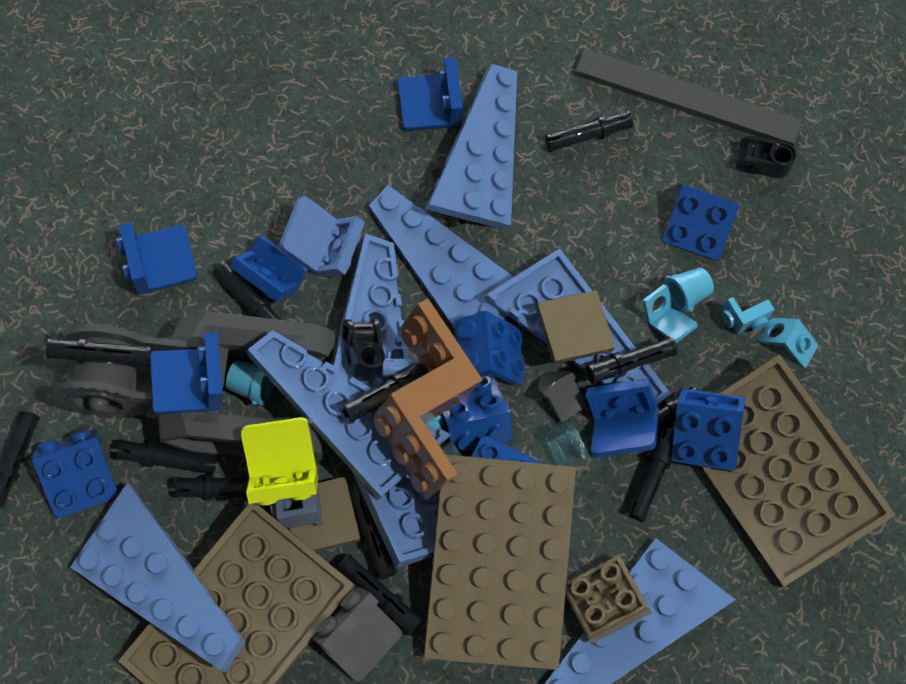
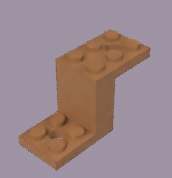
M428 298L416 305L399 328V331L401 332L403 342L413 350L419 359V363H422L429 373L390 394L372 416L376 430L382 437H386L393 448L392 452L399 464L404 465L411 476L413 487L416 491L422 493L426 500L437 494L458 473L425 424L462 403L483 380Z

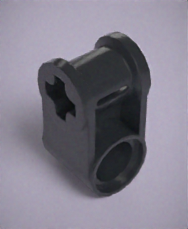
M746 136L740 140V148L742 150L740 159L736 162V169L749 174L783 178L789 174L796 159V150L792 145L785 142L766 140L757 136Z
M371 318L369 322H352L351 319H345L342 323L341 335L350 374L359 381H370L374 378L385 360L379 321L376 318ZM362 359L368 360L371 365L365 363Z

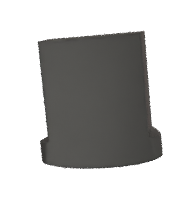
M569 371L543 374L538 383L539 390L546 399L554 417L561 423L587 406L574 381L575 376L573 372Z

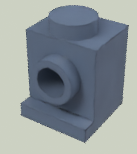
M318 491L316 495H311V497L305 500L288 498L270 504L272 517L286 528L309 524L323 525Z

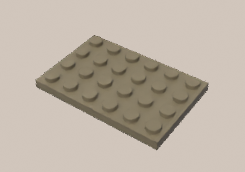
M780 354L719 393L746 397L737 466L734 471L701 467L783 587L896 516Z
M446 455L458 474L439 491L424 659L559 669L576 467Z
M257 503L248 504L193 570L200 582L209 590L210 596L215 603L224 611L245 641L227 672L219 670L151 622L118 662L143 684H278L310 644L321 622L333 615L345 596L356 585Z

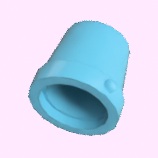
M701 267L680 274L666 276L663 283L669 288L673 307L683 314L688 311L692 312L696 304L710 296L714 291L712 278Z
M235 360L232 363L226 378V389L249 399L252 405H264L274 387V384L255 363Z

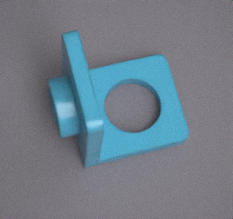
M665 284L643 299L642 303L647 323L666 338L672 337L675 343H678L697 328V323L673 307L669 288ZM663 296V302L661 306L657 310L653 311L652 306L654 301L657 298Z
M772 318L758 339L763 345L784 346L798 365L803 368L807 367L818 347V343L799 319ZM784 326V330L780 335L770 337L771 332L775 328Z

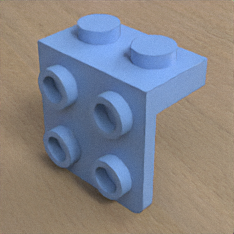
M302 196L295 203L281 238L280 248L320 277L345 275L351 265V258L356 245L361 239V232L365 222L358 216L336 219L311 199Z

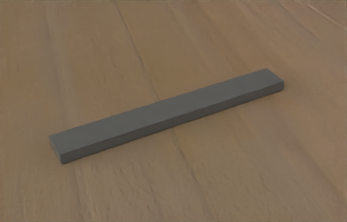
M584 48L575 72V76L766 140L785 142L792 146L795 144L802 122L800 119Z

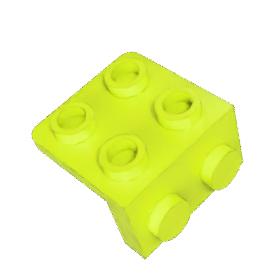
M300 417L252 424L242 428L241 437L250 477L246 491L249 504L270 505L278 500L288 498L305 500L311 497V495L317 494L319 477L309 423L306 418Z

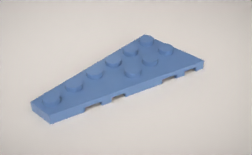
M491 64L487 68L475 94V100L466 114V120L459 130L446 159L442 174L434 186V192L425 206L426 210L500 229H507L511 226L517 71Z
M387 185L371 202L369 210L395 244L403 259L409 264L438 309L451 324L454 332V320L485 310L506 320L508 316L485 300L486 294L509 281L513 276Z
M365 233L361 241L342 323L345 319H351L352 322H369L371 318L378 319L385 359H409L408 346L403 342L401 332L399 331L404 320L401 318L400 307L402 306L401 294H398L396 280L398 271L394 243ZM341 324L332 365L336 367L337 371L351 379L353 376L349 371L346 350L342 341ZM362 359L365 363L371 365L368 360ZM376 373L370 381L360 382L373 389L388 381V378L380 379Z
M559 248L486 294L485 300L547 344L536 309L537 303L586 293L592 290ZM602 303L601 305L615 349L611 352L571 360L572 363L585 371L586 365L608 359L610 354L616 352L623 354L636 349ZM649 365L628 371L626 376L620 378L614 376L599 381L603 385L649 378L658 405L671 395Z
M273 330L247 350L246 354L298 412L308 420V423L378 500L408 474L404 465L399 464L392 452L393 448L386 437H382L375 428L372 416L378 409L359 418L352 424L347 423L340 413L341 404L371 390V387L353 377L350 379L337 371L335 366L328 362H321L308 354L306 349ZM425 424L439 446L451 435L442 429L439 431L431 425Z
M352 471L395 568L433 557L439 492L426 500L423 494L416 491L413 487L411 476L408 473L378 500Z
M127 482L70 568L219 670L227 672L244 645V639L224 611L215 603L206 586L197 578L191 565L168 533L159 525L154 518L155 515L139 497L137 490Z
M655 538L629 572L649 606L651 614L592 644L584 631L561 661L559 668L555 669L545 684H612L736 599Z

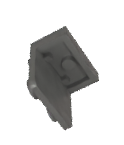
M359 587L345 596L341 605L332 616L327 617L321 622L317 628V633L312 638L357 682L362 681L402 635L401 629L377 606L379 601L370 592Z

